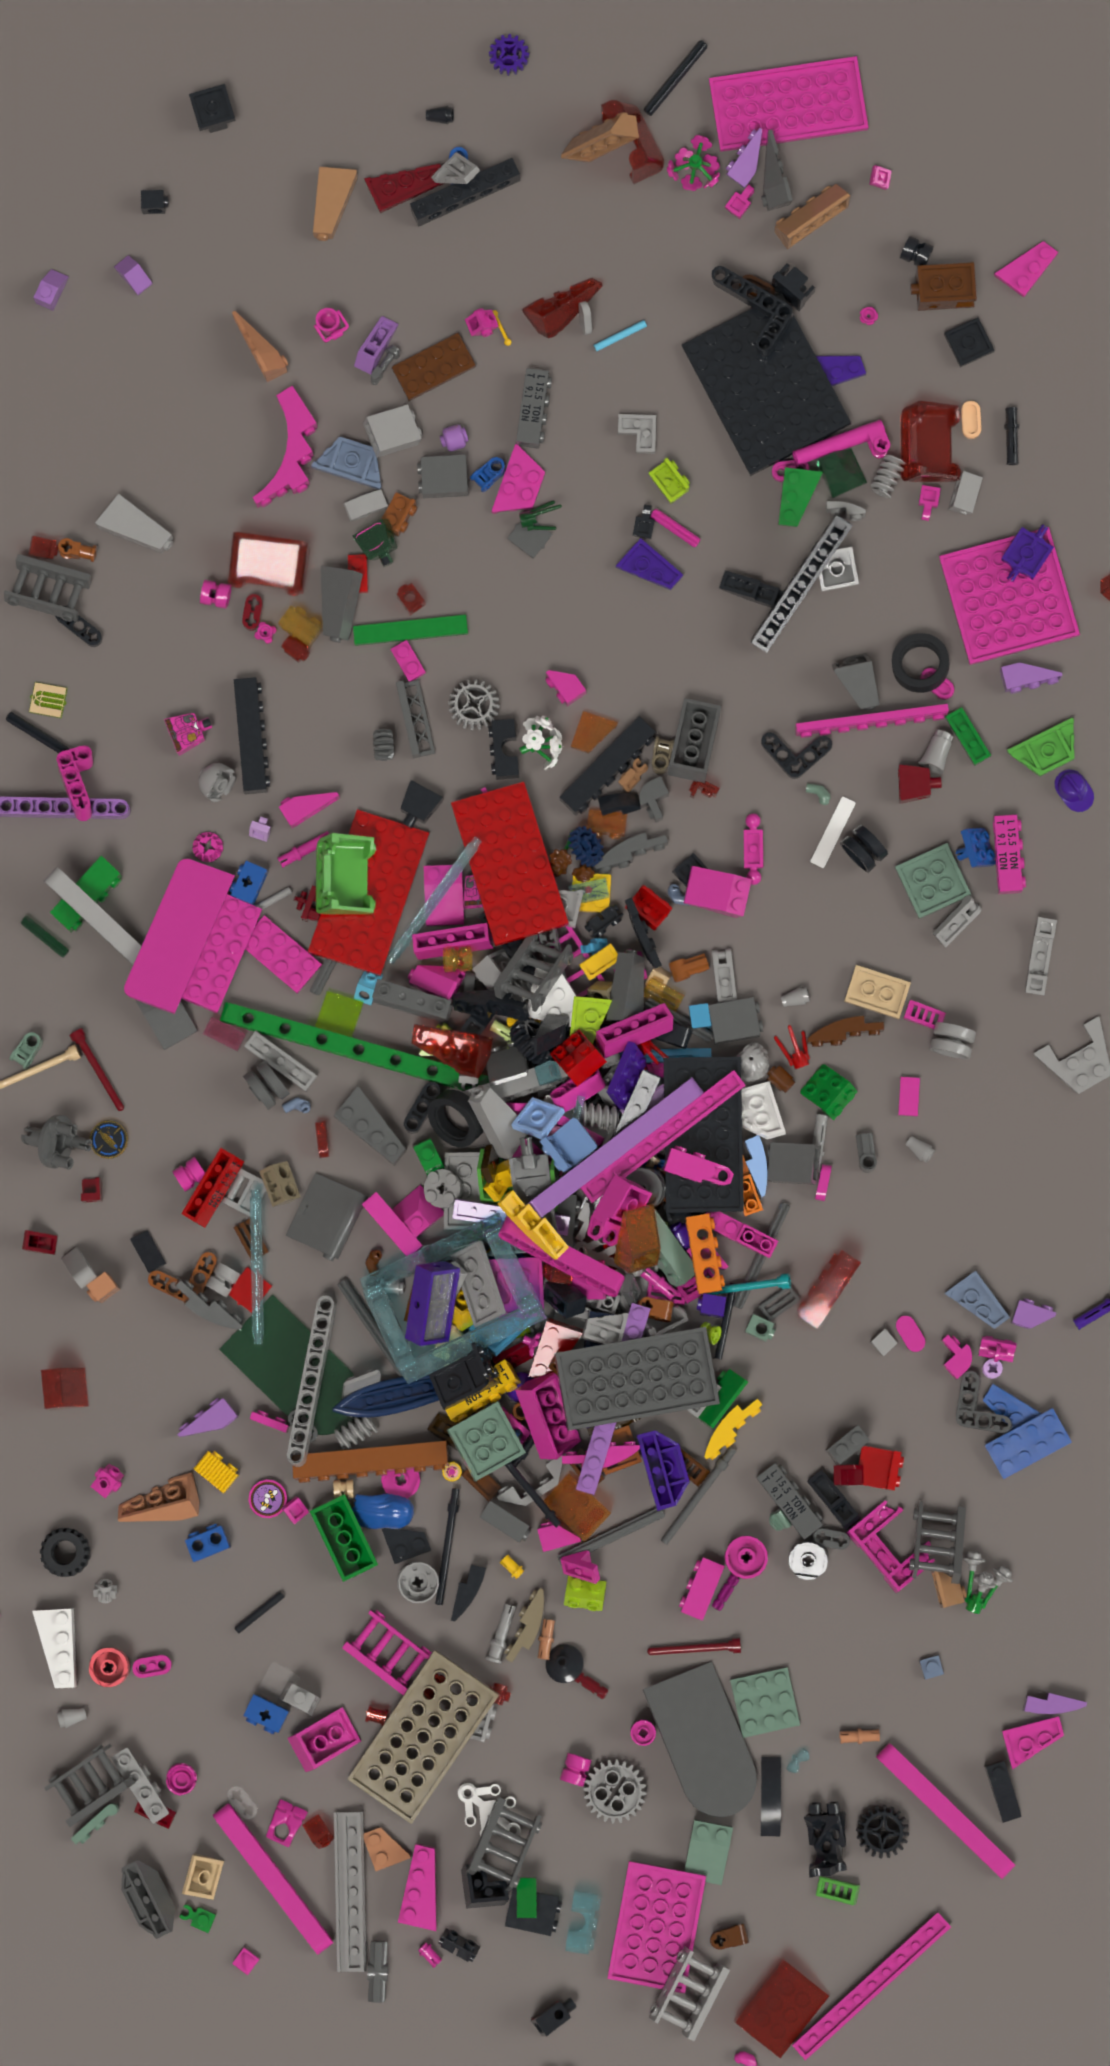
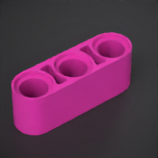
M598 1069L578 1087L570 1079L554 1089L550 1096L554 1105L564 1108V1111L567 1112L604 1089L605 1082Z

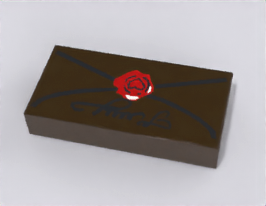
M492 1144L486 1145L481 1165V1171L488 1184L495 1181L499 1161Z

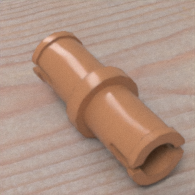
M543 1619L541 1636L538 1638L540 1645L537 1658L550 1660L551 1643H554L552 1636L555 1621Z
M857 1728L856 1731H839L840 1744L879 1742V1729L862 1730Z

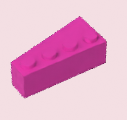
M416 1843L398 1923L436 1931L435 1847Z

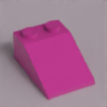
M462 865L424 866L426 926L464 925Z
M691 866L683 903L734 918L743 917L752 879Z
M343 1707L287 1738L305 1772L318 1768L361 1742Z

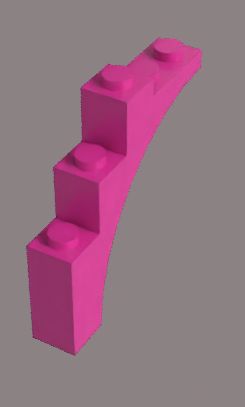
M293 386L276 395L287 421V447L282 464L274 478L262 491L252 497L257 508L268 506L273 498L284 496L289 488L293 494L297 492L300 494L307 490V486L310 485L308 478L299 465H305L312 460L311 457L314 456L313 451L303 436H310L318 427Z

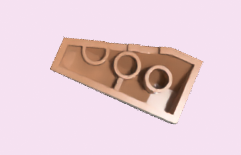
M233 311V318L266 381L269 382L287 373L286 366L288 362L284 355L280 356L278 351L236 311Z
M188 1473L173 1477L168 1480V1484L160 1488L158 1486L152 1488V1492L145 1496L138 1495L120 1504L118 1508V1521H180L198 1516L199 1498L193 1474Z

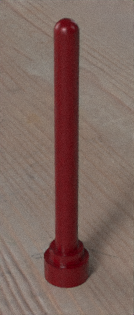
M83 1028L69 1035L71 1040L81 1047L116 1109L123 1111L124 1105L85 1041L86 1033Z
M739 1637L732 1638V1640L723 1643L648 1648L647 1653L649 1655L729 1650V1652L736 1654L741 1653V1644Z

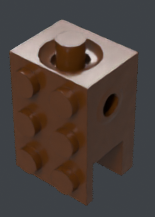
M974 262L917 266L915 274L916 283L910 284L911 295H917L918 311L975 307L974 301L977 300Z

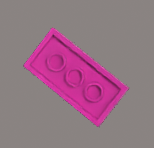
M265 915L256 924L245 949L297 994L322 966L319 961Z

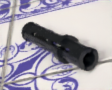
M1017 407L1005 408L1006 424L1004 425L1007 447L1006 465H1018L1019 424H1017Z

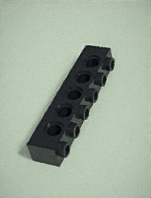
M510 158L477 173L467 184H452L410 203L411 212L418 227L519 182L520 173L513 158Z

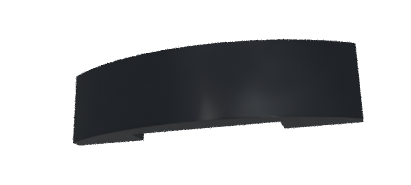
M761 1757V1836L780 1837L781 1757Z

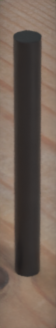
M730 1292L727 1295L721 1324V1336L717 1343L715 1359L722 1360L736 1292Z

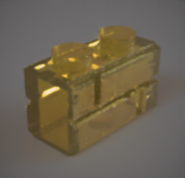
M290 606L278 622V626L305 646L311 648L323 631L320 626L322 623L314 617L308 618L305 615L306 612L299 606L296 608Z

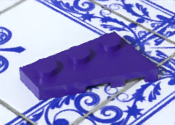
M816 356L831 386L866 375L860 356Z
M641 538L616 565V568L668 590H672L683 577L680 571Z

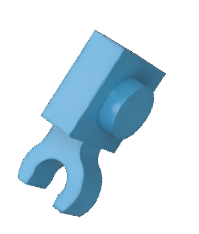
M603 938L591 939V943L581 945L580 949L582 954L592 953L593 955L607 946L608 941Z

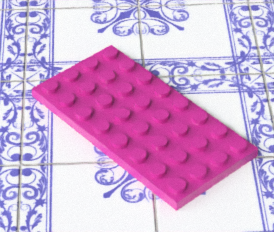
M857 56L709 78L720 152L738 150L742 145L746 146L750 141L748 136L753 129L757 131L758 128L762 129L760 146L766 145L768 130L773 131L776 144L866 131L869 128Z

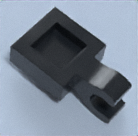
M644 504L642 517L636 516L633 536L646 539L652 538L655 520L649 519L652 506Z

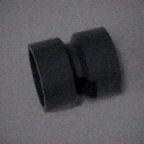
M909 236L900 259L907 262L914 261L916 266L926 265L934 246L925 242L920 244L918 239Z

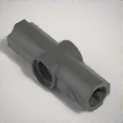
M371 1941L370 1962H368L367 1980H369L368 2002H385L386 1981L388 1979V1942Z

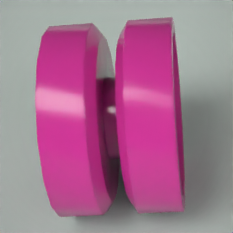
M741 1536L727 1546L725 1564L734 1576L742 1579L754 1578L760 1575L766 1568L768 1561L767 1550L764 1544L757 1538ZM748 1554L750 1556V1559L748 1561H744V1559H742V1556Z

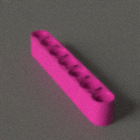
M508 1216L505 1218L498 1233L502 1240L608 1296L616 1297L625 1280L621 1273L570 1246L557 1260H554L526 1236Z

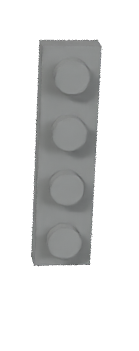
M256 1031L244 1046L306 1092L318 1077Z

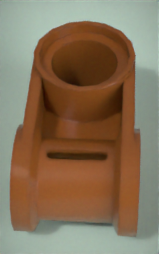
M644 1297L638 1301L637 1305L642 1306V1304L646 1303V1307L651 1308L648 1318L661 1322H671L674 1302Z

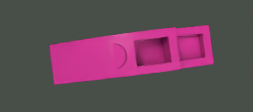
M721 1212L705 1213L714 1219L715 1229H712L713 1231L767 1258L771 1257L778 1240Z
M610 1442L603 1468L615 1465L629 1458L640 1450V1445H636L635 1442H624V1446H616V1442ZM585 1451V1455H577V1452H566V1456H562V1464H582L583 1467L587 1451Z

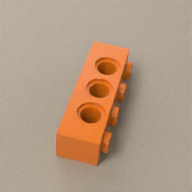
M709 1214L686 1217L685 1221L698 1295L720 1292L725 1283L724 1277L719 1274L718 1269L722 1266L720 1256H716L715 1248H718L717 1237H713L712 1229H715L714 1219L710 1218ZM705 1230L708 1234L707 1239L700 1240L697 1237V1232ZM702 1249L710 1251L711 1257L709 1259L701 1257L700 1251ZM711 1268L714 1271V1276L706 1278L703 1274L704 1269Z

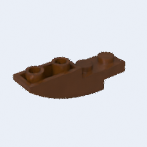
M864 1016L842 1019L816 1031L807 1039V1044H811L812 1047H822L823 1043H831V1046H840L842 1042H846V1034H849V1037H860L861 1033H868L869 1036H878L880 1032L884 1031V1022L865 1023Z

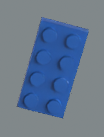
M1051 1408L1010 1430L1008 1433L986 1443L985 1447L1001 1476L1005 1479L1072 1443L1055 1410Z

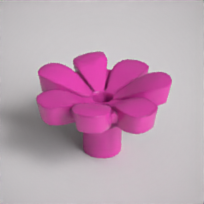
M540 1332L532 1338L524 1336L522 1343L529 1345V1355L532 1357L535 1347L539 1344V1338L542 1336Z

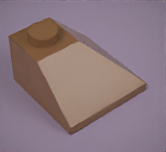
M931 1571L940 1608L964 1603V1598H967L964 1586L961 1587L960 1583H951V1577L943 1572Z

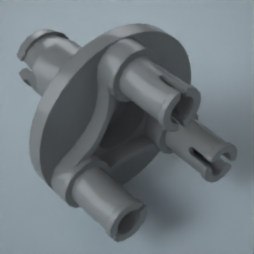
M63 1115L52 1116L46 1121L43 1128L25 1127L24 1130L29 1131L30 1136L21 1134V1140L24 1144L38 1147L41 1163L53 1169L62 1167L69 1170L72 1168L74 1161L72 1157H69L72 1149L77 1148L90 1151L92 1146L87 1145V1143L92 1144V1140L80 1138L76 1135L77 1125L72 1124L70 1119Z

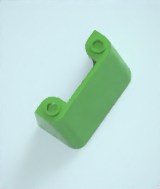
M331 833L318 840L316 847V911L318 914L374 913L375 900L371 895H367L368 859L376 851L374 837Z

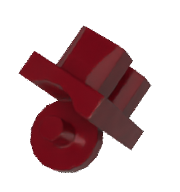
M312 885L307 900L305 899L307 892L302 891L300 897L294 896L293 899L298 903L297 910L301 911L303 905H305L301 916L302 921L308 922V920L318 922L321 915L317 913L316 909L312 908L314 902H316V886Z

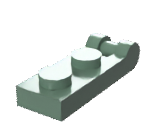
M116 1803L107 1805L77 1832L71 1840L75 1844L79 1842L81 1844L85 1843L91 1837L89 1833L93 1829L98 1831L106 1824L104 1820L108 1816H113L119 1812V1806Z

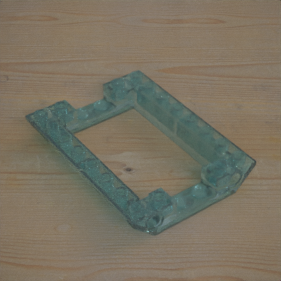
M499 1212L360 1278L365 1299L396 1367L408 1384L467 1356L473 1351L471 1346L473 1342L486 1348L547 1319L532 1283L528 1282L516 1256L515 1246L502 1240L498 1235L504 1223ZM487 1240L518 1309L415 1357L413 1353L415 1350L411 1342L405 1339L403 1330L392 1308L394 1304L384 1288L414 1275L416 1265L444 1261L476 1242Z

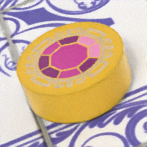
M449 1462L450 1466H445L442 1474L446 1480L454 1482L461 1477L462 1469L457 1463Z

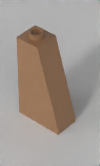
M319 167L313 235L317 240L328 241V239H333L356 184L357 170Z

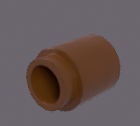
M774 1065L767 1073L769 1076L767 1080L780 1092L786 1093L796 1083L793 1077L780 1065L778 1067Z

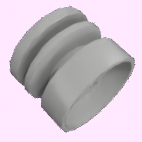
M411 1562L405 1565L399 1572L397 1587L401 1595L408 1601L424 1603L431 1600L437 1593L439 1578L436 1571L430 1565L423 1562ZM415 1577L423 1580L419 1588L412 1584L415 1581Z

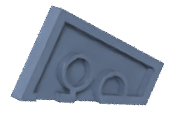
M974 1271L944 1293L994 1329L1010 1318L977 1271Z

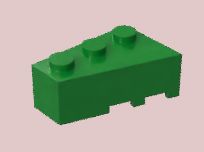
M784 468L778 525L798 526L823 472Z

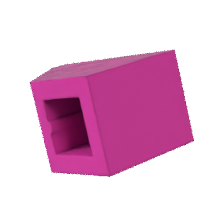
M551 670L546 672L547 678L545 681L551 689L554 687L558 692L556 697L561 704L565 702L568 707L586 694V689L576 675Z

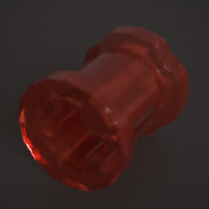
M369 1705L365 1722L371 1721L384 1726L388 1710H379Z

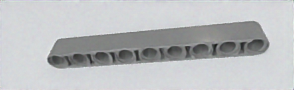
M620 1053L605 1058L607 1062L599 1070L618 1064L621 1059ZM552 1061L529 1069L527 1076L490 1086L489 1083L481 1086L490 1087L504 1102L566 1082L570 1078L556 1061ZM477 1087L463 1091V1093L471 1097L472 1092Z
M329 1296L320 1297L316 1303L287 1450V1459L295 1467H301L305 1464L310 1445L336 1312V1304ZM330 1302L331 1307L328 1310H323V1303ZM320 1321H327L325 1328H318ZM318 1339L324 1340L323 1345L319 1348L315 1347V1342ZM314 1358L320 1359V1363L317 1366H311V1361ZM310 1377L316 1378L314 1385H307V1380ZM306 1396H312L310 1404L303 1403ZM302 1415L309 1416L306 1423L299 1422ZM298 1434H305V1439L302 1442H296ZM294 1453H301L299 1461H292Z

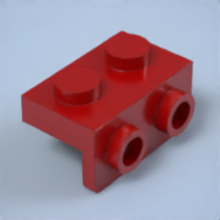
M642 885L632 898L639 912L640 920H644L646 925L654 931L662 924L672 910L667 901L662 900L653 890L645 885Z

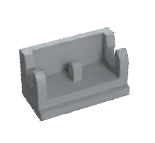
M966 471L959 473L948 510L967 515V513L972 514L983 477Z

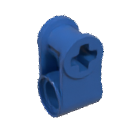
M493 457L484 466L475 471L470 479L480 486L481 492H485L504 475L506 470L505 464L501 458ZM498 463L502 466L499 471L492 470L494 464Z

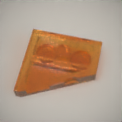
M583 711L571 748L589 754L595 746L602 742L617 727L618 723Z

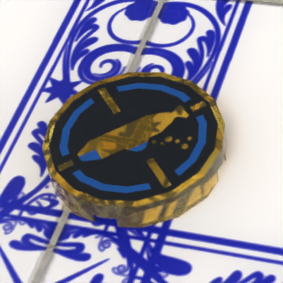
M109 1120L100 1122L91 1131L90 1139L92 1144L90 1146H92L94 1153L101 1158H117L126 1150L128 1135L123 1126L117 1122Z

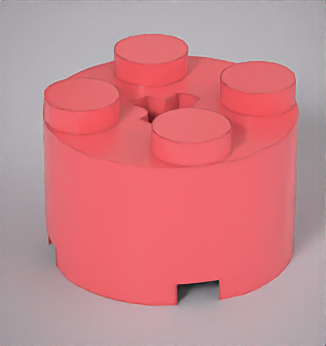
M117 1648L100 1649L90 1660L89 1674L96 1684L103 1687H114L123 1683L130 1673L128 1657ZM107 1662L114 1665L112 1672L105 1670Z

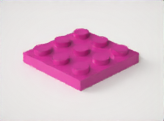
M536 1257L488 1259L506 1314L500 1317L544 1315L542 1260Z

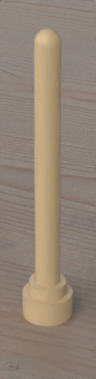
M75 1044L69 1046L65 1053L1 1080L0 1089L68 1059L69 1061L80 1059L81 1055Z

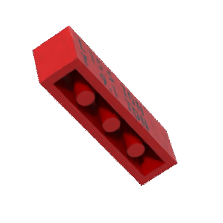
M220 1148L181 1214L205 1228L244 1164V1161Z

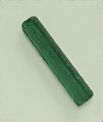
M28 916L22 919L21 924L58 955L64 958L68 954L69 950L32 919Z

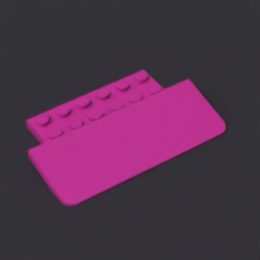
M183 859L178 863L124 985V992L128 997L175 1014L181 999L218 1013L262 912L261 908L227 894L235 875L191 859Z

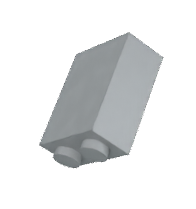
M408 405L368 416L363 422L376 458L416 446L422 439L421 429L415 423V414Z

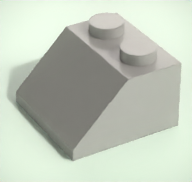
M851 545L838 547L819 575L822 591L859 584Z

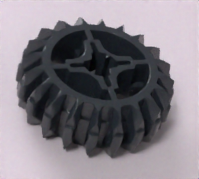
M528 1018L527 1021L517 1020L512 1025L509 1034L518 1052L525 1056L528 1061L531 1060L533 1064L542 1065L548 1063L553 1058L550 1053L556 1049V1046L537 1056L534 1055V1048L531 1047L532 1037H535L537 1028H540V1023L538 1021L535 1022L533 1018Z
M876 1805V1812L873 1813L869 1808L867 1809L870 1813L869 1816L864 1813L862 1814V1817L866 1820L864 1822L858 1820V1823L863 1826L862 1828H856V1831L862 1832V1835L856 1837L857 1839H864L859 1845L862 1847L867 1844L864 1851L868 1853L872 1849V1857L876 1855V1852H879V1858L882 1859L883 1853L886 1852L887 1858H890V1851L894 1855L898 1854L895 1850L896 1847L900 1850L904 1849L900 1842H908L903 1838V1835L909 1836V1832L903 1831V1829L909 1826L908 1824H901L906 1818L901 1817L898 1819L900 1811L892 1814L894 1811L892 1806L889 1808V1811H886L887 1807L883 1805L882 1811H879V1807ZM881 1815L878 1826L867 1827L873 1818ZM887 1816L896 1821L898 1830L888 1828ZM884 1826L885 1830L892 1833H887V1835L881 1838V1834L875 1831ZM867 1833L877 1835L878 1847L873 1846L869 1842ZM889 1836H898L891 1846L884 1848L886 1839Z

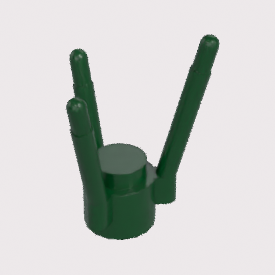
M553 500L519 513L522 528L527 527L528 531L556 530L557 528L553 526H535L533 524L537 523V515L559 509L562 505L549 507L555 504Z

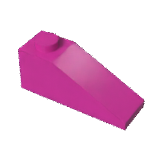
M337 792L296 796L292 799L288 797L280 803L279 809L293 829L339 800L340 796Z

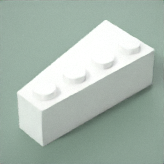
M74 1608L32 1611L54 1687H77Z

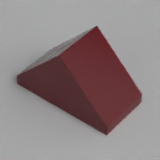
M25 1230L22 1249L28 1252L55 1255L57 1236Z

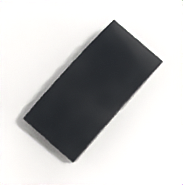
M617 793L598 798L603 816L619 810L625 815L641 809L636 793Z

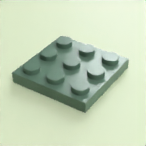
M947 843L895 866V870L918 919L963 900L965 896H971L970 890Z
M499 1402L493 1403L447 1429L474 1481L483 1478L526 1453Z
M787 1667L730 1680L743 1738L800 1725Z

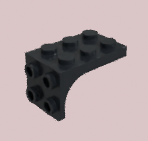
M476 1342L471 1343L473 1351L470 1354L429 1374L442 1409L447 1410L500 1383L497 1378L500 1376L495 1366H492L490 1361L492 1355L482 1345Z

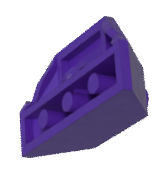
M656 1430L637 1435L657 1511L676 1506L690 1482L680 1445Z

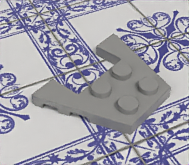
M1099 1016L1083 1025L1093 1043L1062 1061H1058L1049 1045L1033 1053L1037 1059L1044 1063L1049 1070L1053 1071L1077 1094L1110 1077V1063Z

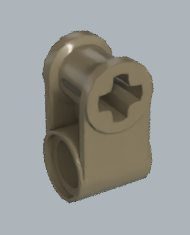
M656 736L652 758V770L654 773L662 775L667 772L674 739L670 741ZM657 761H663L665 763V766L663 768L656 767L655 763Z

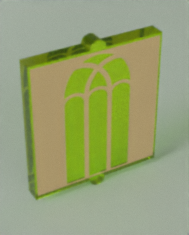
M35 682L33 693L30 696L29 713L62 719L64 705L67 704L65 700L68 688Z

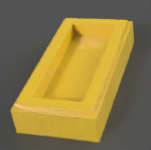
M610 943L584 960L579 966L590 981L614 965L617 961L618 953Z

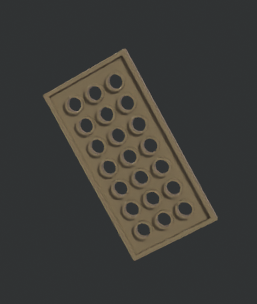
M435 1650L354 1768L348 1780L412 1824L500 1694ZM437 1672L444 1673L446 1677L444 1682L439 1683L435 1680ZM458 1683L462 1688L461 1693H453L451 1685ZM425 1689H433L435 1695L432 1699L425 1697ZM473 1694L478 1698L476 1705H470L467 1702L469 1695ZM441 1700H448L451 1704L450 1709H442L440 1706ZM420 1704L424 1709L423 1714H415L413 1706ZM458 1711H464L467 1714L465 1721L457 1719L456 1713ZM433 1715L437 1716L440 1720L437 1726H433L429 1722V1718ZM403 1721H410L413 1725L412 1730H404L402 1727ZM447 1727H453L456 1730L454 1737L446 1735L445 1729ZM420 1732H426L429 1735L427 1742L419 1740L418 1734ZM395 1736L402 1740V1744L399 1747H395L391 1743V1739ZM436 1743H442L445 1746L443 1753L435 1751L434 1746ZM409 1748H415L418 1751L416 1758L408 1756L407 1750ZM386 1752L391 1756L389 1763L381 1761L380 1755ZM425 1759H431L434 1762L432 1769L424 1767L423 1762ZM398 1764H404L407 1767L405 1774L397 1772L396 1767ZM371 1769H377L380 1772L378 1779L370 1777L369 1772ZM420 1775L423 1778V1783L415 1785L412 1781L413 1776ZM387 1780H393L396 1783L394 1790L386 1788L385 1783ZM409 1791L412 1794V1800L404 1801L401 1796L402 1792Z

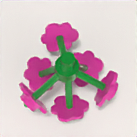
M695 135L691 139L693 148L697 149L696 154L693 155L692 151L681 148L679 153L675 154V165L672 160H669L667 173L670 178L673 177L677 181L679 179L677 171L687 170L690 166L692 169L691 175H686L685 178L681 179V183L683 184V189L696 191L702 187L700 179L695 177L696 170L699 169L709 180L704 184V189L707 186H716L720 176L719 172L714 175L715 171L720 168L716 156L707 154L703 158L704 161L700 157L701 150L706 151L707 148H711L712 143L704 136Z

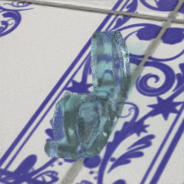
M803 1748L797 1756L793 1755V1760L786 1769L789 1772L797 1773L799 1771V1762L809 1760L808 1751Z

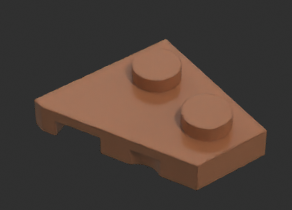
M381 1827L364 1833V1841L375 1871L411 1858V1855Z

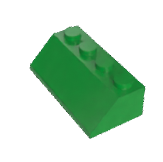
M100 856L78 880L76 885L98 904L106 900L111 888L115 889L122 880L120 878L122 875L104 857ZM63 899L50 911V914L71 933L73 930L77 931L83 925V918Z
M345 1494L310 1511L343 1582L378 1565Z

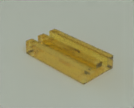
M652 977L644 989L645 997L651 998L660 1004L665 1003L667 1008L674 1012L678 1010L685 997L683 994ZM648 990H651L654 993L658 994L660 997L669 1000L670 1002L674 1003L675 1006L648 992Z

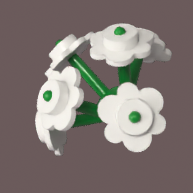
M546 716L528 718L523 722V726L528 731L522 738L526 745L519 748L521 753L525 754L529 751L533 753L536 751L547 760L544 764V770H547L548 767H554L558 761L557 757L562 751V735L560 731L555 727L553 728L551 720ZM543 728L550 730V737L545 739L542 737L541 731ZM550 741V745H541ZM540 749H550L552 755L549 757Z

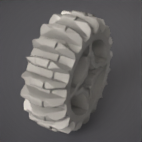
M474 679V684L472 685L470 680H467V686H464L461 682V690L457 687L454 688L457 695L450 694V698L454 700L448 701V705L454 706L449 708V712L454 713L451 716L453 720L459 718L456 722L457 725L464 722V729L469 724L471 731L474 730V725H477L478 730H481L482 723L485 727H488L487 720L490 722L494 720L491 715L498 716V712L493 709L500 708L499 704H495L499 701V697H493L496 695L495 690L489 692L492 688L490 684L484 688L485 681L478 685V680ZM470 691H479L485 695L475 697ZM465 695L467 703L459 710V700ZM470 699L474 703H479L477 704L478 711L473 706L469 707L471 706ZM489 700V709L483 715L481 706L485 704V701ZM474 713L478 718L470 719L465 717L464 714Z

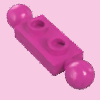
M751 813L745 819L749 830L743 831L744 869H750L746 878L752 879L751 885H757L761 881V874L757 869H763V830H757L761 822L760 817L755 813Z

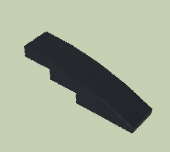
M726 570L719 589L770 608L774 606L783 592L780 588L764 584L760 580Z

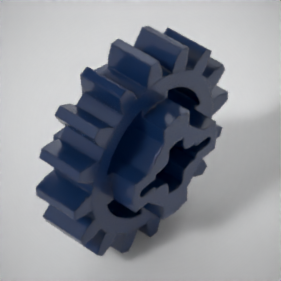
M579 826L569 833L570 837L568 840L571 844L568 846L573 849L571 853L576 855V860H581L582 865L586 863L587 867H593L603 860L604 852L601 849L604 846L600 845L601 839L596 838L597 834L592 833L591 828L586 829V826Z

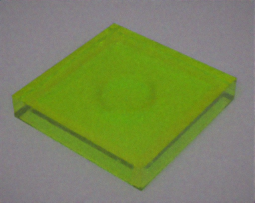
M327 991L315 1027L353 1037L364 1003Z

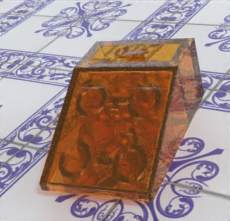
M649 1204L623 1212L614 1263L628 1273L658 1265L661 1246L654 1205Z
M568 1474L547 1496L544 1502L551 1510L556 1512V1516L585 1542L610 1516L611 1512L591 1494L576 1490L578 1482Z

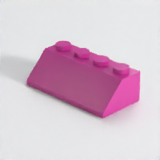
M554 1372L529 1380L515 1390L540 1459L557 1460L581 1442L577 1429L567 1431L559 1380Z

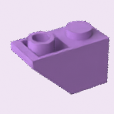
M1024 1298L1023 1301L1019 1300L1017 1302L1011 1324L1031 1329L1055 1317L1056 1312L1052 1311V1307L1046 1305L1038 1307L1034 1305V1301Z

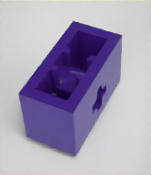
M703 1293L702 1298H698L697 1310H700V1315L723 1318L726 1297Z

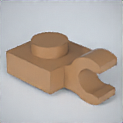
M639 758L634 760L633 769L630 768L627 772L623 773L618 781L622 789L627 793L641 780L640 776L648 770L646 764L640 768L638 767L641 764Z

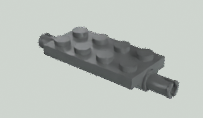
M531 1136L527 1137V1145L525 1144V1137L519 1138L522 1155L509 1158L513 1191L525 1205L551 1186L548 1155L546 1153L537 1155L533 1153ZM553 1208L542 1218L545 1217L557 1231L555 1209Z

